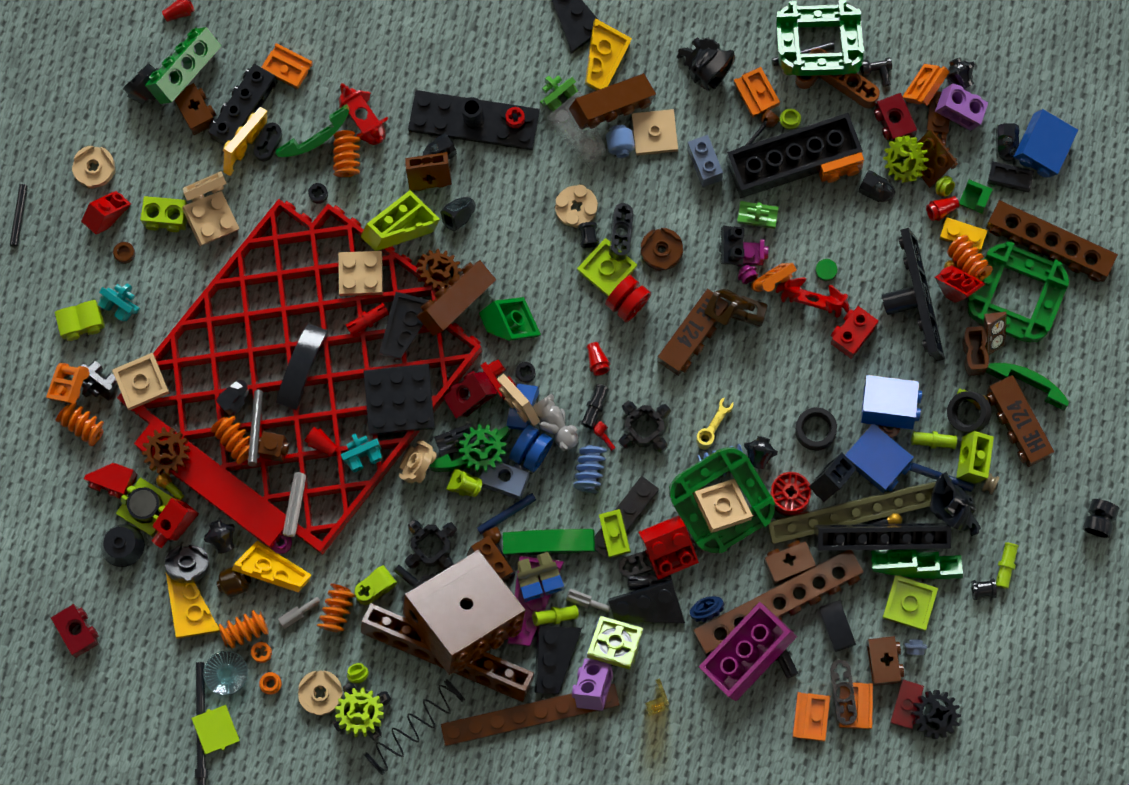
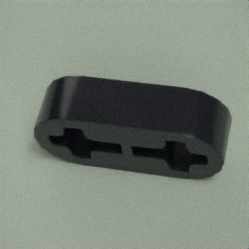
M268 123L262 129L253 149L254 155L259 161L265 162L272 158L283 135L278 124ZM275 129L277 135H272L271 139L268 140L270 137L268 131ZM268 144L266 147L268 153H263L261 156L259 149H264L265 145Z

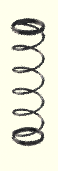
M448 679L444 681L446 686L439 685L438 689L443 700L446 703L449 712L442 709L428 699H423V705L432 721L433 726L429 725L419 717L408 713L407 718L415 732L417 740L411 738L410 736H408L407 734H405L397 728H392L391 731L393 737L397 742L402 755L396 753L386 745L380 742H376V748L381 758L383 759V762L386 767V769H383L375 762V760L367 752H365L364 756L381 775L385 774L384 771H388V766L382 756L378 744L382 745L399 757H404V752L394 734L393 729L400 732L410 740L416 743L419 742V736L413 727L409 715L418 719L428 727L435 728V723L426 707L425 701L431 703L441 711L447 714H451L450 707L446 702L440 687H443L452 692L453 694H455L461 702L465 701V698L462 696V694L454 687V685Z

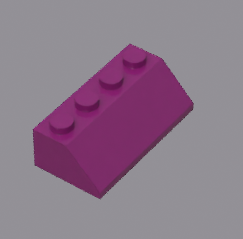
M759 602L701 663L699 668L729 698L737 701L798 636L766 606Z

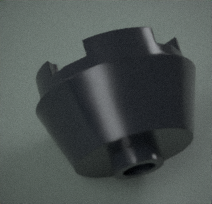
M150 64L142 68L123 87V90L128 94L127 97L142 105L149 100L153 102L156 98L145 85L150 80L149 76L158 68L155 69Z
M128 524L116 525L110 528L102 539L101 551L103 557L113 566H130L136 563L142 556L145 546L144 538L141 532L134 526Z

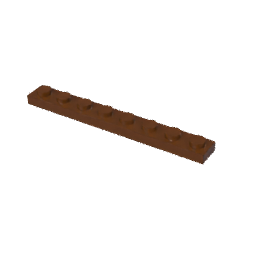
M615 683L610 685L603 710L620 706ZM571 693L442 723L441 729L445 746H450L600 710L577 708L575 698H572Z

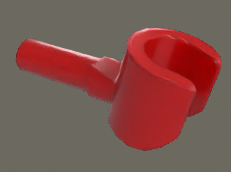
M599 421L593 431L604 440L612 451L615 449V446L605 434L608 427L602 421Z

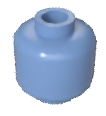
M625 125L611 127L610 131L606 134L608 152L616 155L617 158L629 156V152L635 148L632 130L626 128Z

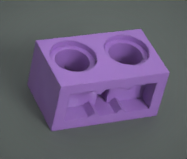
M951 84L942 90L935 112L971 131L981 125L988 102L982 100L980 96L964 90L960 85Z
M584 659L582 667L578 669L577 685H574L572 689V698H575L577 708L603 711L613 678L611 664L594 659Z

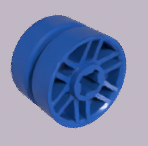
M528 425L517 439L509 459L518 464L524 461L523 467L534 473L548 454L554 439L545 433L539 436L540 431L532 425Z

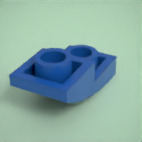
M517 384L518 390L533 406L539 395L538 386ZM510 407L506 425L508 428L524 430L531 424L529 421L525 423L517 414L518 411Z

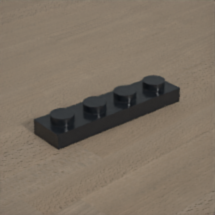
M643 476L638 479L615 509L621 510L626 532L659 491L658 487ZM601 527L595 535V551L604 558H607L609 555Z

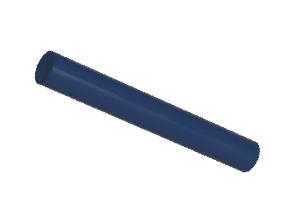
M913 462L911 464L910 471L935 480L942 474L939 471ZM949 475L955 485L958 484L963 490L969 492L973 490V483Z
M533 493L529 494L478 526L477 530L482 535L535 502V496Z

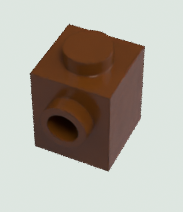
M263 431L262 437H259V455L264 459L283 462L284 456H287L289 451L288 440L284 435Z

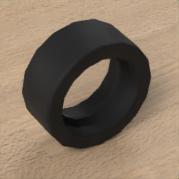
M965 391L956 394L950 400L947 407V417L950 424L958 431L964 433L979 432L990 421L991 406L983 395ZM967 399L976 401L981 408V416L973 425L963 424L957 416L959 405Z
M813 407L806 409L800 414L796 422L795 434L797 440L803 447L809 450L819 451L826 449L832 444L837 434L835 417L824 408ZM811 417H821L828 423L829 433L821 441H812L804 434L803 426Z

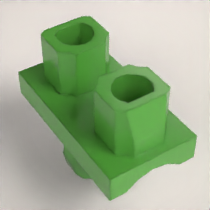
M558 75L552 79L550 76H547L545 78L547 85L542 90L547 93L551 89L552 92L543 98L540 103L543 107L547 106L553 113L559 111L564 106L558 98L560 94L563 93L569 101L579 95L574 85L575 79L571 77L558 87L557 84L562 81L561 77Z
M740 201L737 223L775 229L779 207L764 205L759 202Z

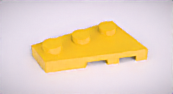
M596 18L593 22L585 85L597 91L608 87L632 38Z
M260 107L255 113H251L247 123L243 127H239L235 137L224 145L223 172L225 174L232 175L235 161L237 159L239 161L242 160L248 146L247 144L254 142L267 123V110Z
M258 540L234 563L232 568L233 571L295 592H299L311 578L310 573L274 552Z
M166 573L176 639L219 632V627L195 582L179 583L172 580Z

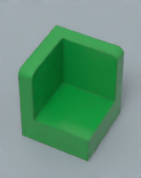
M968 180L959 205L982 214L992 188Z

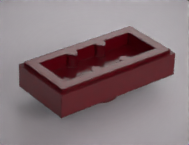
M902 679L890 721L891 724L912 730L914 725L912 721L915 720L916 716L911 715V712L917 709L913 706V703H920L918 696L922 695L923 685Z

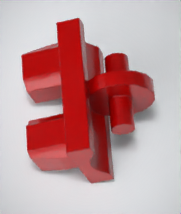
M499 359L490 364L484 362L480 366L500 397L505 400V397L499 391L501 385L496 376L506 369ZM508 376L507 378L516 386L512 378Z

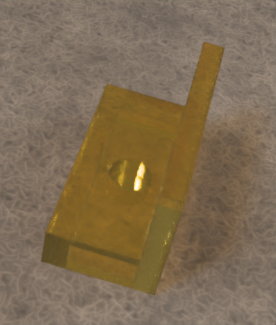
M660 678L655 680V686L660 698L645 703L648 717L669 709V702Z

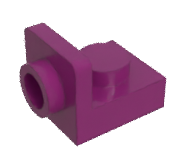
M760 240V243L743 242V265L763 266L764 259H768V246H764L765 240Z

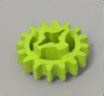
M910 136L896 137L895 141H890L889 145L891 148L884 150L888 153V156L883 157V160L888 161V164L884 167L890 168L888 175H895L894 180H901L902 183L916 181V177H922L921 170H927L924 162L929 161L928 158H924L927 150L921 149L923 143H917V138H910Z
M353 688L351 695L345 692V699L339 698L338 704L340 706H335V712L338 713L335 715L336 721H340L339 728L343 729L346 727V734L348 735L353 731L355 737L358 736L359 732H362L363 736L366 737L368 730L374 733V726L380 727L381 721L379 719L384 718V712H381L384 710L382 703H379L380 697L376 696L373 698V691L371 690L366 694L364 688L359 693ZM347 706H349L350 711H348L346 713L347 715L345 716V709ZM374 709L375 713L373 718L371 719L369 714L372 713V710Z

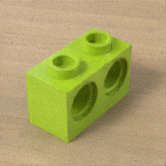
M144 196L140 221L148 230L156 231L159 228H167V231L170 232L186 230L187 218L182 207L188 203L182 199ZM159 211L155 218H150L152 212ZM174 213H180L177 219H170Z

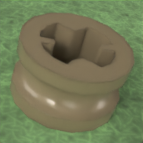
M989 473L982 491L985 492L987 490L992 495L1000 477H993L992 473Z

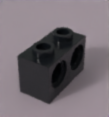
M841 452L823 468L808 487L825 502L841 489L857 467Z

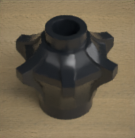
M959 57L949 62V74L945 79L950 80L953 84L962 86L964 89L974 84L972 80L974 61L966 62Z
M757 436V440L744 443L748 458L753 467L765 469L769 460L778 454V451L769 443V438Z
M216 520L209 524V531L204 535L205 542L210 543L218 551V554L232 550L235 547L233 544L234 524H225L221 520Z

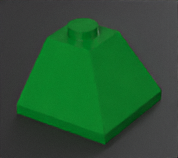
M524 297L495 300L479 312L487 332L508 341L541 335Z

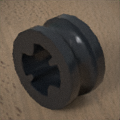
M315 183L310 186L308 194L311 201L316 204L324 203L328 198L326 187L321 183ZM318 189H321V192L324 194L319 195V197L316 198L313 192H317Z
M530 362L520 363L516 368L517 378L524 383L531 382L536 375L533 364ZM527 367L530 368L529 372L531 375L522 377L520 370H525Z

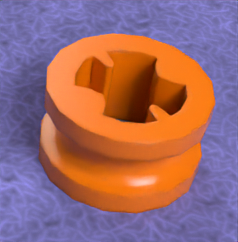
M257 642L251 649V655L257 662L265 663L271 658L272 650L268 644ZM266 647L267 649L264 651L267 652V655L257 658L258 653L256 650Z

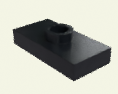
M992 161L987 183L1029 193L1034 170Z

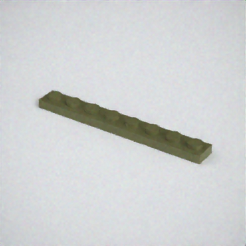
M936 481L771 520L768 525L771 542L774 544L814 534V525L858 524L887 517L893 513L900 514L929 507Z

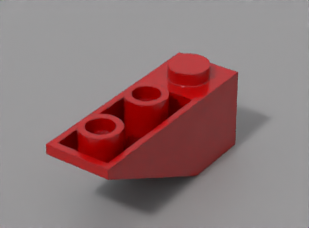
M953 265L942 269L940 274L934 277L944 296L954 303L969 297L985 285L984 282Z

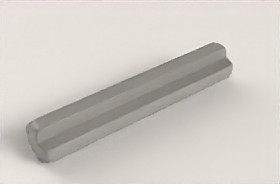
M294 473L283 535L287 537H294L296 534L306 481L304 473Z

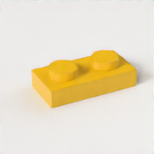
M946 217L939 239L952 243L958 237L968 235V241H972L974 243L973 247H977L979 252H981L988 230Z

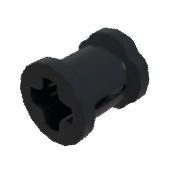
M585 222L579 224L578 228L582 236L580 246L582 248L597 247L599 245V240L596 238L597 223Z
M991 578L990 581L982 582L972 580L973 600H977L978 597L991 596L992 598H997L994 578Z

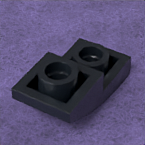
M838 600L819 607L835 652L856 645L841 601Z

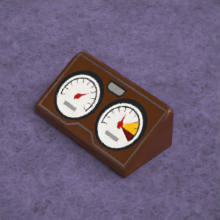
M1006 312L984 314V329L987 336L985 348L988 355L1005 346Z

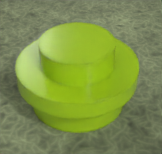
M786 109L780 115V123L785 129H795L801 123V115L795 109Z
M944 176L936 182V194L947 197L953 192L955 182H953L950 176Z
M361 663L353 664L347 670V679L351 683H362L369 675L368 668Z

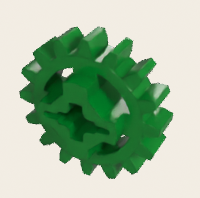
M478 424V430L470 427V434L463 433V437L466 440L459 441V444L464 447L459 449V454H465L461 459L462 462L469 461L467 465L469 469L474 465L476 472L483 468L486 473L490 466L493 470L496 469V462L499 464L503 463L500 456H506V452L502 450L506 448V443L501 442L504 439L503 434L497 436V428L490 431V425L487 424L486 428L482 429L481 424ZM485 435L490 436L495 441L488 440ZM477 436L476 441L473 444H469ZM480 445H485V452H481ZM492 453H496V455L488 461L490 455ZM471 456L478 457L481 462L474 460Z

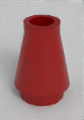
M176 0L163 10L162 14L165 20L169 22L191 16V13L195 10L190 0Z
M955 196L930 201L926 205L927 215L932 221H940L949 213L959 208V201Z
M593 342L588 344L586 348L588 350L590 371L595 376L609 372L610 362L600 348L599 343Z
M313 427L304 440L308 443L307 446L330 457L338 447L321 428Z

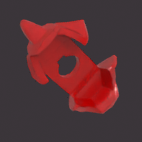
M341 83V95L338 99L339 109L346 104L349 106L348 114L361 131L356 136L371 145L382 143L386 136L383 124L388 120V117L381 120L377 119L367 104L370 99V92L357 91ZM360 108L365 109L368 113L367 119L357 118L355 112Z
M805 277L789 279L779 284L775 291L776 293L783 291L781 296L782 302H785L789 297L791 303L794 301L826 310L830 314L835 310V317L837 318L841 315L842 308L846 313L850 309L847 301L848 295L840 293L833 285H829V296L802 289L801 286L806 281ZM813 297L816 298L818 301L813 302L808 300L807 298Z

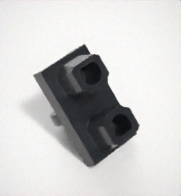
M725 225L721 227V245L719 246L721 264L743 266V227Z
M96 361L88 366L83 364L82 366L87 367L90 373L88 378L83 380L81 386L83 387L82 395L88 397L92 394L98 397L100 394L109 401L113 396V390L118 385L115 376L110 373L104 379L99 376L103 372V368Z
M471 423L434 437L441 457L446 454H455L459 452V449L464 448L459 444V441L466 440L463 437V433L470 434ZM476 437L469 444H473L476 441Z

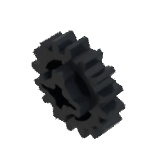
M934 690L933 694L931 691H926L925 697L923 695L918 696L920 703H913V706L917 709L911 712V715L916 716L912 723L919 724L917 731H925L924 737H930L932 734V739H938L939 735L941 738H946V732L949 734L954 733L952 726H959V723L955 720L961 717V714L956 713L960 706L953 705L955 698H947L948 692H942L940 695V690ZM937 700L942 701L946 706L944 707L940 705L939 701ZM936 711H943L942 713H939V715H937L936 718H929L933 716V714H935ZM926 723L932 724L935 729L930 728Z

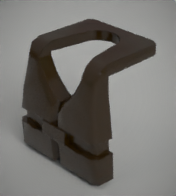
M721 289L713 293L704 313L721 324L728 325L737 307L754 311L755 305L728 289ZM719 297L732 302L721 316L715 314V307Z
M741 296L757 307V315L737 307L732 319L746 322L758 328L761 327L768 305Z

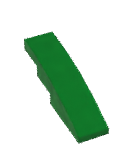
M594 529L503 532V554L506 556L519 554L538 555L546 552L558 555L595 551Z
M916 549L871 550L873 572L912 578L963 579L961 555L939 556V551L916 553Z

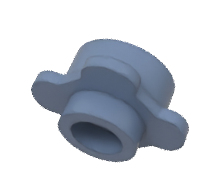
M911 639L909 643H904L905 648H907V654L924 655L925 649H927V644H923L922 640Z

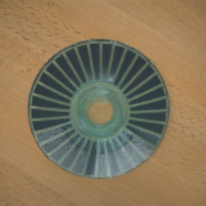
M225 650L215 653L208 659L204 667V680L207 686L213 692L220 695L236 693L244 686L248 678V667L245 660L233 651ZM225 670L231 671L230 677L225 678L223 676Z

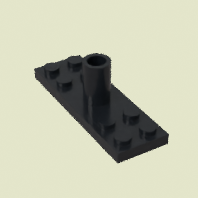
M416 90L408 131L441 136L445 133L449 138L533 151L540 109L479 100L475 97L466 98ZM518 107L523 110L525 122L521 127L511 128L507 125L506 112L509 108ZM512 114V118H510V120L513 119V122H517L518 117L521 116H517V114Z
M909 227L901 229L902 237H899V244L906 253L903 261L906 270L910 272L913 286L882 294L887 315L918 307L920 313L918 326L925 335V339L922 340L925 352H928L929 356H932L936 361L945 360L917 237Z

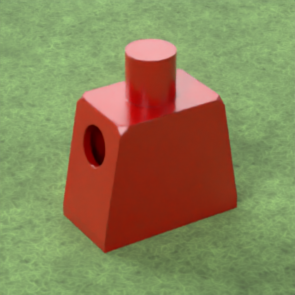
M171 498L152 526L158 532L151 541L160 548H163L168 540L177 541L200 513L183 500Z

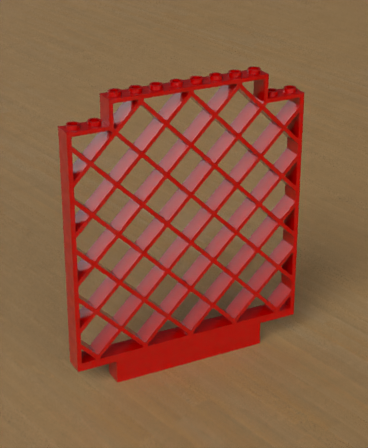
M278 199L154 351L153 354L160 370L174 369L176 396L157 398L131 410L149 424L134 442V445L142 452L146 451L147 449L143 447V443H149L148 435L154 437V430L162 433L163 427H165L167 432L170 431L171 428L147 409L178 405L180 432L183 434L182 439L193 440L214 437L215 433L211 432V428L187 430L185 404L214 399L216 402L218 396L227 389H221L218 362L249 358L252 385H248L249 394H253V399L254 391L261 390L262 392L279 390L282 380L258 384L255 357L286 353L289 364L298 341L291 342L288 316L320 311L321 327L328 330L326 310L357 306L358 317H360L363 312V305L393 301L395 292L415 297L432 295L433 301L436 298L434 294L440 290V286H437L434 291L432 290V285L398 290L396 263L417 278L422 273H417L418 275H416L417 267L411 264L412 260L404 254L400 256L395 252V248L391 246L380 251L387 255L382 256V266L390 265L393 291L383 292V295H358L324 301L321 275L339 273V262L320 265L317 240L348 235L350 252H356L354 234L356 233L361 237L364 229L361 228L362 225L353 217L351 219L344 215L345 212L336 205L332 207L330 204H327L313 221L305 213L299 214L296 212L295 206L290 202L285 201L284 203ZM283 211L309 231L279 235L277 217ZM331 215L344 224V226L320 229ZM272 225L273 236L262 237ZM311 241L314 266L283 270L280 245ZM274 246L277 271L246 276L244 258L250 250ZM239 266L240 277L228 278ZM315 276L318 302L287 306L284 280ZM278 281L281 307L250 311L247 286ZM241 287L244 312L213 317L211 298L220 289ZM205 307L206 318L195 319ZM282 317L285 343L254 347L251 321ZM245 322L248 348L217 353L214 326ZM453 323V325L450 324L444 330H447L472 348L469 354L445 357L442 332L437 334L440 358L408 362L407 353L405 352L400 364L370 368L367 341L383 339L386 329L373 331L363 329L354 336L345 334L329 337L327 334L322 346L325 352L327 374L309 376L305 386L328 383L331 411L300 415L298 406L297 411L293 410L294 416L262 420L261 411L259 437H262L264 429L295 425L298 453L287 454V456H284L283 462L264 459L260 456V458H257V465L251 467L248 465V460L241 464L229 462L226 446L220 443L222 464L219 465L188 441L185 446H189L191 451L186 452L190 459L183 460L185 468L178 466L179 472L176 473L174 470H171V474L272 549L276 541L278 543L280 541L278 538L283 534L286 514L271 503L288 501L290 492L271 494L268 466L299 462L300 473L306 475L302 498L304 500L307 527L304 529L297 523L295 535L323 555L420 432L411 431L407 432L403 438L379 441V435H373V439L377 438L382 448L380 451L390 448L395 449L383 464L382 461L376 463L377 472L370 480L346 483L344 461L341 454L349 450L347 446H342L339 419L367 415V405L337 410L334 382L364 378V370L429 364L430 369L441 367L444 386L436 396H432L433 412L435 413L445 400L443 397L450 392L449 388L460 381L482 353L481 342L472 335L468 337L463 333L462 327ZM423 325L418 334L427 333L429 331ZM208 328L210 354L180 358L178 339L186 330ZM361 342L365 369L333 373L330 346ZM172 348L173 359L162 360ZM211 363L214 390L184 394L181 367ZM460 365L448 380L446 366ZM120 393L117 399L126 406L122 393ZM216 402L217 420H220L224 417V411ZM333 420L335 444L338 447L331 457L337 456L340 484L309 489L305 461L330 456L318 450L304 452L301 424ZM251 422L240 423L241 426L238 431L243 429L247 432L251 431ZM180 446L177 449L178 456L180 454ZM154 447L152 451V456L156 454ZM160 447L163 453L172 456L169 450ZM261 467L264 496L259 495L231 474L230 471ZM362 490L349 506L347 492ZM341 493L344 514L337 523L313 526L310 497ZM328 533L323 541L316 538L314 534Z

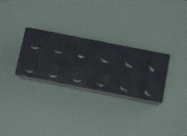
M845 113L728 151L726 161L741 199L817 174L822 164L863 152L849 113Z

